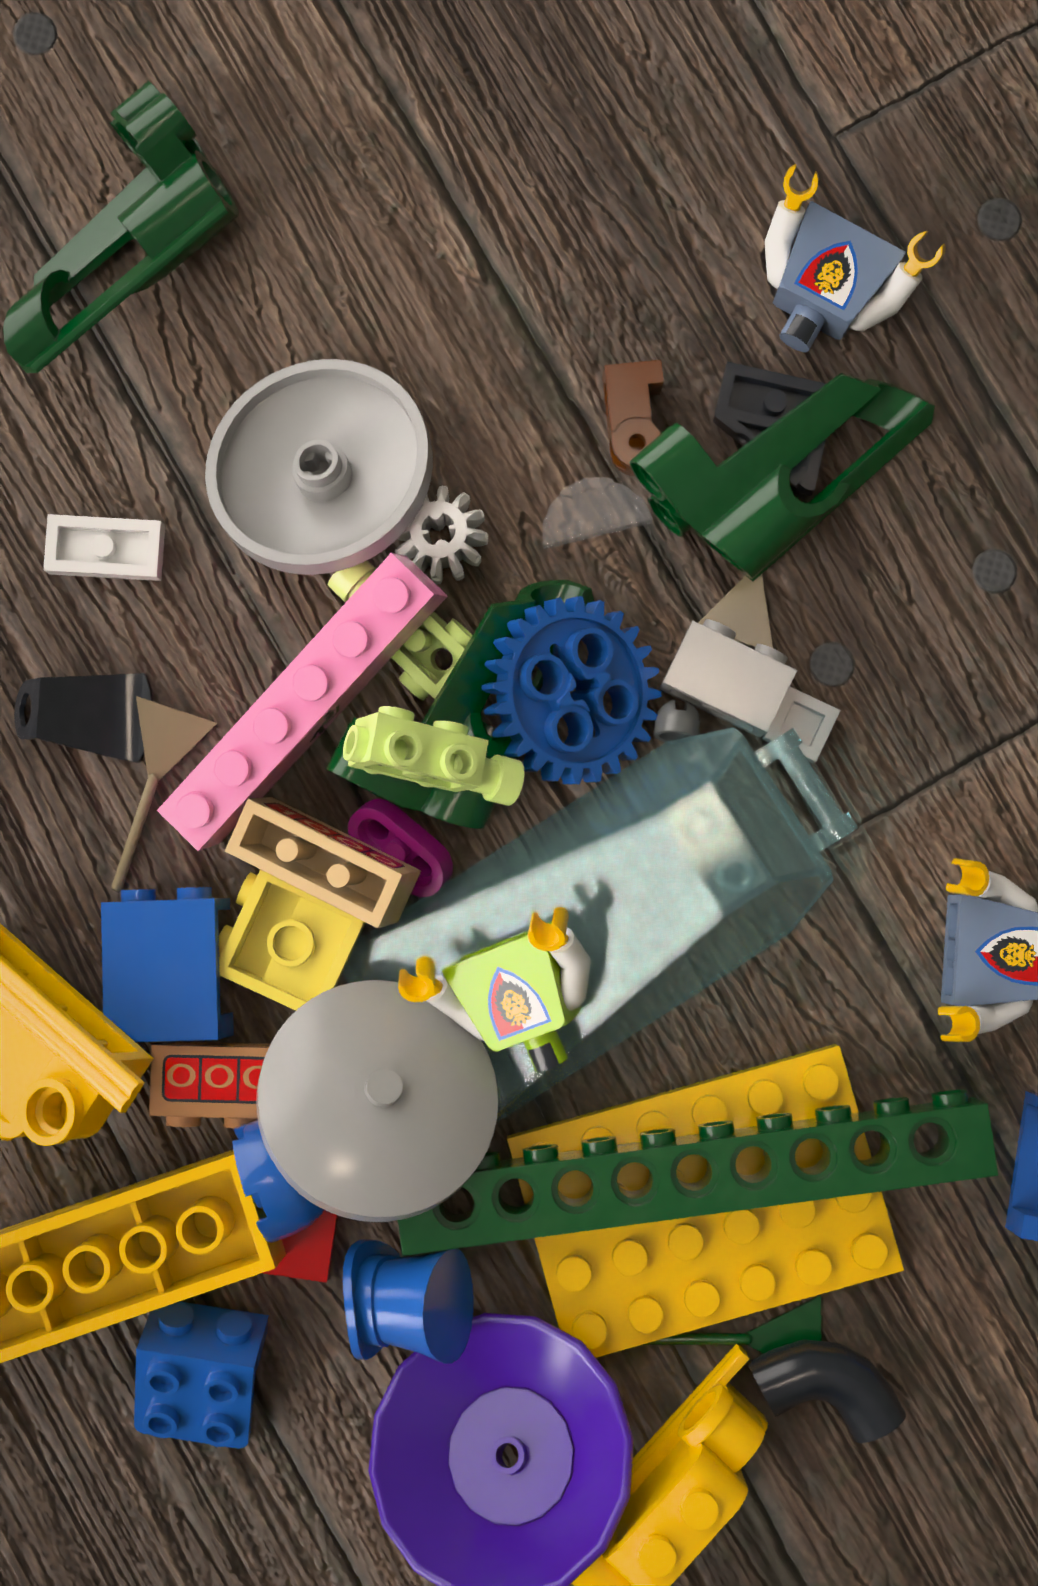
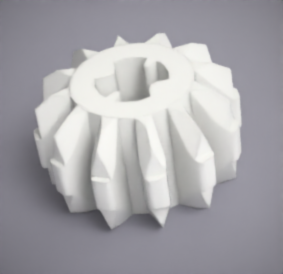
M439 486L437 501L430 502L428 495H426L415 519L398 538V540L406 542L395 549V554L407 556L409 559L414 558L412 562L423 572L428 566H431V580L435 584H441L443 568L449 567L453 577L459 581L464 578L460 561L464 560L472 566H479L481 556L472 547H481L488 544V533L475 529L484 522V513L480 509L466 512L470 504V496L464 492L458 495L452 504L449 503L448 487ZM445 525L449 526L451 541L448 543L440 539L435 545H432L429 530L433 528L436 531H441Z

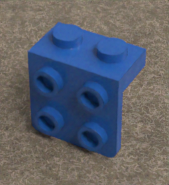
M181 1301L150 1311L136 1349L135 1429L140 1433L158 1438H174L210 1444L215 1447L237 1449L246 1447L251 1434L255 1374L268 1331L269 1315Z

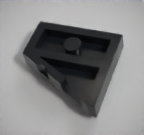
M727 362L722 377L713 423L744 446L826 385V383ZM826 439L791 470L790 484L804 495L811 496L815 491Z

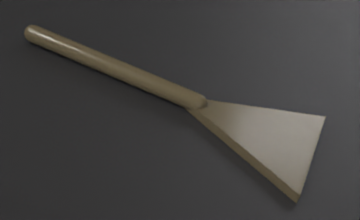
M762 574L754 581L744 576L698 622L702 625L705 619L719 622L735 631L736 636L734 640L753 648L757 644H763L773 648Z
M136 696L148 779L111 887L113 891L120 892L123 889L159 780L217 724L216 722Z

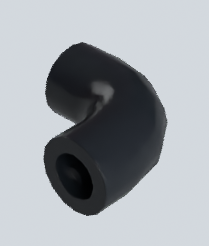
M803 1339L773 1348L747 1362L775 1417L810 1400L826 1401L833 1405L840 1413L854 1441L858 1443L875 1441L888 1435L898 1428L906 1418V1412L892 1386L870 1359L840 1343Z

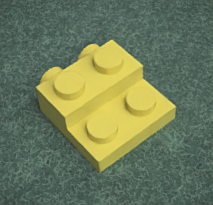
M261 869L258 875L250 872L243 882L236 899V904L243 906L234 927L225 925L219 934L220 976L291 1009L297 1010L310 999L337 986L366 922Z

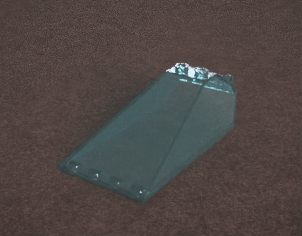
M734 727L668 741L448 881L434 895L423 897L403 910L398 923L375 928L359 938L342 974L348 983L367 980L399 982V970L405 969L412 976L418 977L416 974V960L422 956H428L435 962V977L438 975L444 976L442 969L461 956L529 930L533 912H538L541 920L547 923L552 921L554 908L564 907L569 913L567 928L572 930L591 958L587 995L585 1001L581 1004V1013L569 1024L556 1029L568 1059L548 1070L535 1072L523 1042L494 1052L488 1048L485 1041L481 1040L490 1057L497 1082V1123L790 934L833 882L832 871L820 854V851L844 838L857 829L858 826L849 812L842 814L799 748L798 745L803 742L794 728L756 752L753 751L743 734ZM776 759L780 760L823 826L810 836L764 768Z

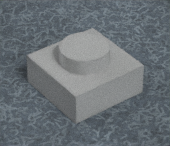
M790 686L768 733L763 735L762 740L806 761L815 763L841 710Z

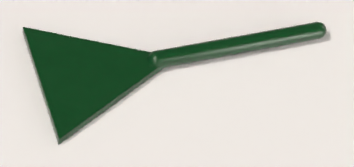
M821 1295L746 1333H682L643 1345L738 1344L748 1345L764 1354L773 1348L803 1339L822 1341Z

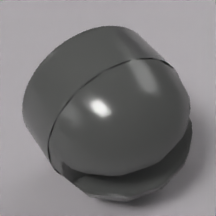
M675 700L663 704L657 712L654 737L660 741L672 744H693L698 742L701 723L700 715L696 708L687 701L684 710H675Z

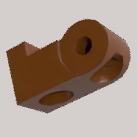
M661 360L604 366L602 381L610 456L613 465L618 471L629 476H635L629 464L630 460L660 435V431L651 420L649 396L660 395L664 383Z

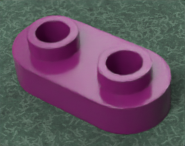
M372 799L363 804L350 817L348 822V834L421 870L411 892L412 895L419 897L432 896L450 879L453 872V862L447 849L395 804L384 799Z

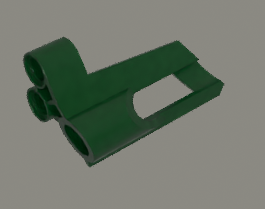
M149 80L110 112L114 119L110 123L111 126L146 168L34 275L33 288L17 300L6 313L3 325L4 343L8 354L26 373L40 372L127 297L146 290L167 277L239 216L237 205L216 170L209 163L203 148L195 139L197 136L195 131L174 103L163 92L160 93ZM136 239L148 255L59 330L52 319L50 307L129 240Z
M840 373L718 466L714 464L691 433L678 423H674L632 458L629 464L639 482L652 494L648 498V503L654 514L673 534L682 537L688 530L693 528L695 533L712 549L751 581H754L932 424L935 405L912 392L892 384L874 379L863 381ZM851 416L869 421L889 431L809 503L801 502L794 496L790 487L792 468Z
M570 580L541 581L522 588L515 601L491 604L421 723L433 726L434 721H451L469 727L468 735L489 740L486 758L491 759L494 755L507 757L505 751L512 741L511 737H493L492 732L495 728L481 719V711L490 693L482 690V685L497 681V674L485 667V662L502 659L503 654L493 644L494 640L503 637L513 638L507 623L520 618L526 621L524 612L526 608L540 605L544 609V601L561 597L565 604L566 599L583 596L586 606L587 603L595 602L592 589ZM553 645L550 646L551 655H553ZM539 669L532 681L533 686L538 692H540L543 686V676ZM354 717L352 722H349L326 770L401 808L405 807L422 811L432 817L455 825L484 829L496 803L486 801L482 793L470 790L453 792L436 787H424L416 782L382 774H370L362 769L349 767L348 761L343 757V747L347 732L352 725H355L357 718Z

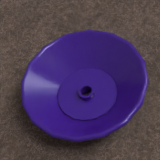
M483 1313L473 1317L467 1346L460 1358L452 1364H443L425 1355L413 1352L398 1366L374 1415L368 1472L382 1527L413 1571L436 1586H569L607 1550L631 1496L634 1438L617 1384L581 1340L536 1316ZM508 1444H513L518 1450V1461L513 1467H508L502 1458L503 1450Z

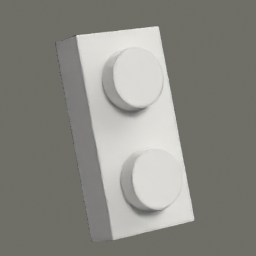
M48 514L43 570L51 575L161 581L165 525L157 520Z

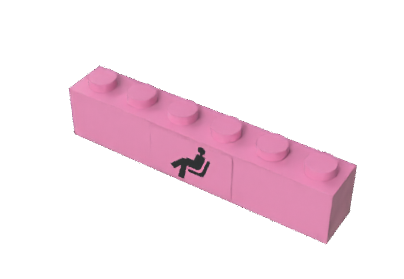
M390 553L157 811L197 851L221 843L236 827L247 799L262 798L448 596L407 556Z

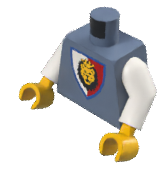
M794 164L787 170L784 177L783 187L787 194L786 200L778 202L765 239L767 280L777 289L773 304L790 314L779 334L780 339L792 349L808 352L820 331L834 339L841 340L850 329L865 331L895 315L922 281L923 277L920 272L923 268H929L937 264L943 258L946 247L943 244L931 260L921 258L917 247L920 240L928 233V231H924L911 239L907 252L909 260L901 262L906 253L905 251L813 201H810L805 211L802 203L811 198L816 192L819 177L817 171H815L812 185L809 189L802 192L795 190L790 183V178L796 167V164Z
M953 858L951 864L960 866L962 879L958 885L947 883L946 890L950 893L962 895H948L941 1003L954 1006H941L938 1008V1015H950L952 1019L950 1033L940 1035L942 1041L970 1042L978 1034L995 1031L1027 1014L1032 1007L1033 1000H1038V905L1032 896L1005 876L988 871L986 865L982 862Z

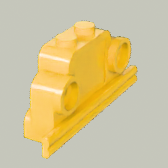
M0 923V1139L12 1141L14 1138L28 1137L36 1144L51 1146L63 1144L73 1139L93 1136L101 1129L114 1108L120 1113L127 1112L145 1082L141 1080V1077L154 1058Z
M734 1345L633 1457L631 1496L609 1546L571 1584L574 1586H671L739 1510L748 1494V1487L741 1468L752 1458L761 1445L768 1427L765 1416L729 1383L749 1360L746 1351L740 1345Z

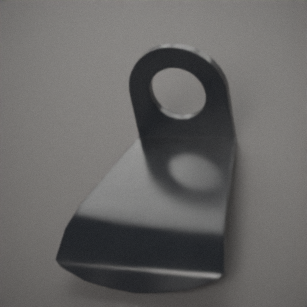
M145 673L40 677L26 680L18 691L15 703L14 722L16 733L23 740L39 739L114 759L140 763L145 754L136 696L153 701L152 688L148 676ZM30 695L31 714L26 725L24 711L27 698Z

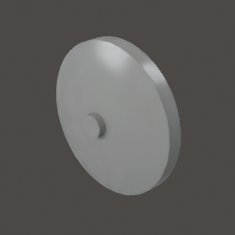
M340 359L307 361L283 368L260 380L244 392L226 412L213 435L208 450L205 470L206 490L212 510L222 528L237 547L249 557L265 566L287 573L305 575L332 573L356 566L371 559L395 542L408 528L422 507L429 489L433 469V452L427 427L416 403L409 393L390 376L378 369L354 361Z
M384 980L352 982L327 990L310 999L298 1008L278 1030L268 1048L258 1080L256 1095L258 1125L265 1148L277 1169L286 1181L311 1203L330 1213L357 1221L390 1222L422 1214L447 1200L462 1187L483 1160L491 1143L497 1120V1082L490 1057L483 1042L429 1002H411L404 999L399 993V982Z

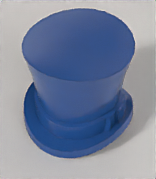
M362 1239L350 1246L343 1266V1295L349 1343L354 1358L368 1360L375 1356L383 1347L392 1345L420 1353L443 1364H452L458 1360L469 1341L474 1304L471 1272L463 1252L457 1248L427 1255L402 1258L390 1245L377 1240Z

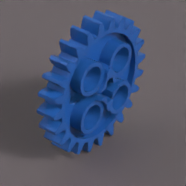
M583 596L568 598L565 604L560 597L544 601V609L540 605L526 608L524 610L526 621L520 618L507 623L513 638L503 637L495 639L493 642L495 647L503 654L502 659L489 660L484 665L490 671L497 674V682L482 685L483 691L496 695L497 703L484 709V714L490 716L500 715L502 723L492 732L493 737L510 736L512 741L508 745L505 755L507 757H519L526 754L523 760L524 772H537L541 769L543 781H558L561 777L564 785L580 784L582 778L584 782H600L602 772L604 774H618L621 772L619 759L627 761L638 758L631 742H649L651 739L641 725L643 721L656 720L658 715L653 710L647 708V701L661 697V691L649 688L647 683L648 679L659 673V668L644 667L642 662L652 651L651 646L636 648L633 642L640 631L638 626L621 630L620 626L624 613L615 611L604 616V602L601 600L587 603L585 606ZM580 640L584 642L588 650L586 664H583L579 659L578 644ZM551 645H553V655L550 653ZM534 666L539 668L543 676V686L540 692L535 689L531 680ZM606 691L612 699L610 715L606 713L603 706V696ZM561 717L568 726V736L564 743L560 740L557 732V725ZM593 726H594L595 731H596L594 737H593Z

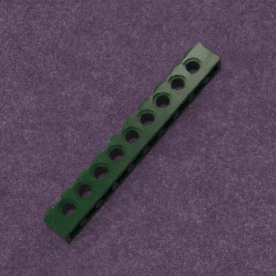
M955 1089L932 1093V1103L910 1105L909 1098L907 1097L885 1098L873 1101L874 1110L851 1113L850 1105L826 1106L815 1109L816 1118L793 1121L791 1113H774L758 1116L756 1118L757 1126L734 1129L733 1121H714L698 1125L699 1134L676 1137L675 1129H655L641 1132V1142L617 1145L615 1136L595 1137L581 1141L582 1150L559 1153L557 1144H543L524 1148L522 1158L500 1160L499 1152H486L477 1169L462 1185L474 1198L475 1204L471 1210L464 1214H453L446 1210L441 1203L422 1214L398 1220L402 1256L998 1176L988 1103L974 1097L968 1098L967 1090ZM934 1123L938 1130L937 1143L929 1151L917 1152L913 1141L916 1130L923 1124ZM866 1131H877L881 1141L877 1154L867 1160L857 1159L854 1152L857 1138ZM807 1139L820 1140L823 1147L820 1161L808 1168L797 1166L795 1152L799 1144ZM748 1147L762 1148L765 1153V1163L762 1169L756 1174L748 1176L738 1173L736 1170V1159L739 1153ZM693 1154L704 1157L707 1160V1171L701 1180L695 1183H685L677 1178V1166L684 1157ZM633 1162L645 1165L649 1169L650 1174L648 1182L643 1188L636 1191H628L618 1185L617 1176L623 1166ZM573 1170L584 1172L592 1180L588 1193L577 1199L564 1196L558 1189L561 1177ZM514 1178L525 1180L533 1189V1196L530 1201L518 1207L505 1203L499 1194L501 1186L506 1181Z

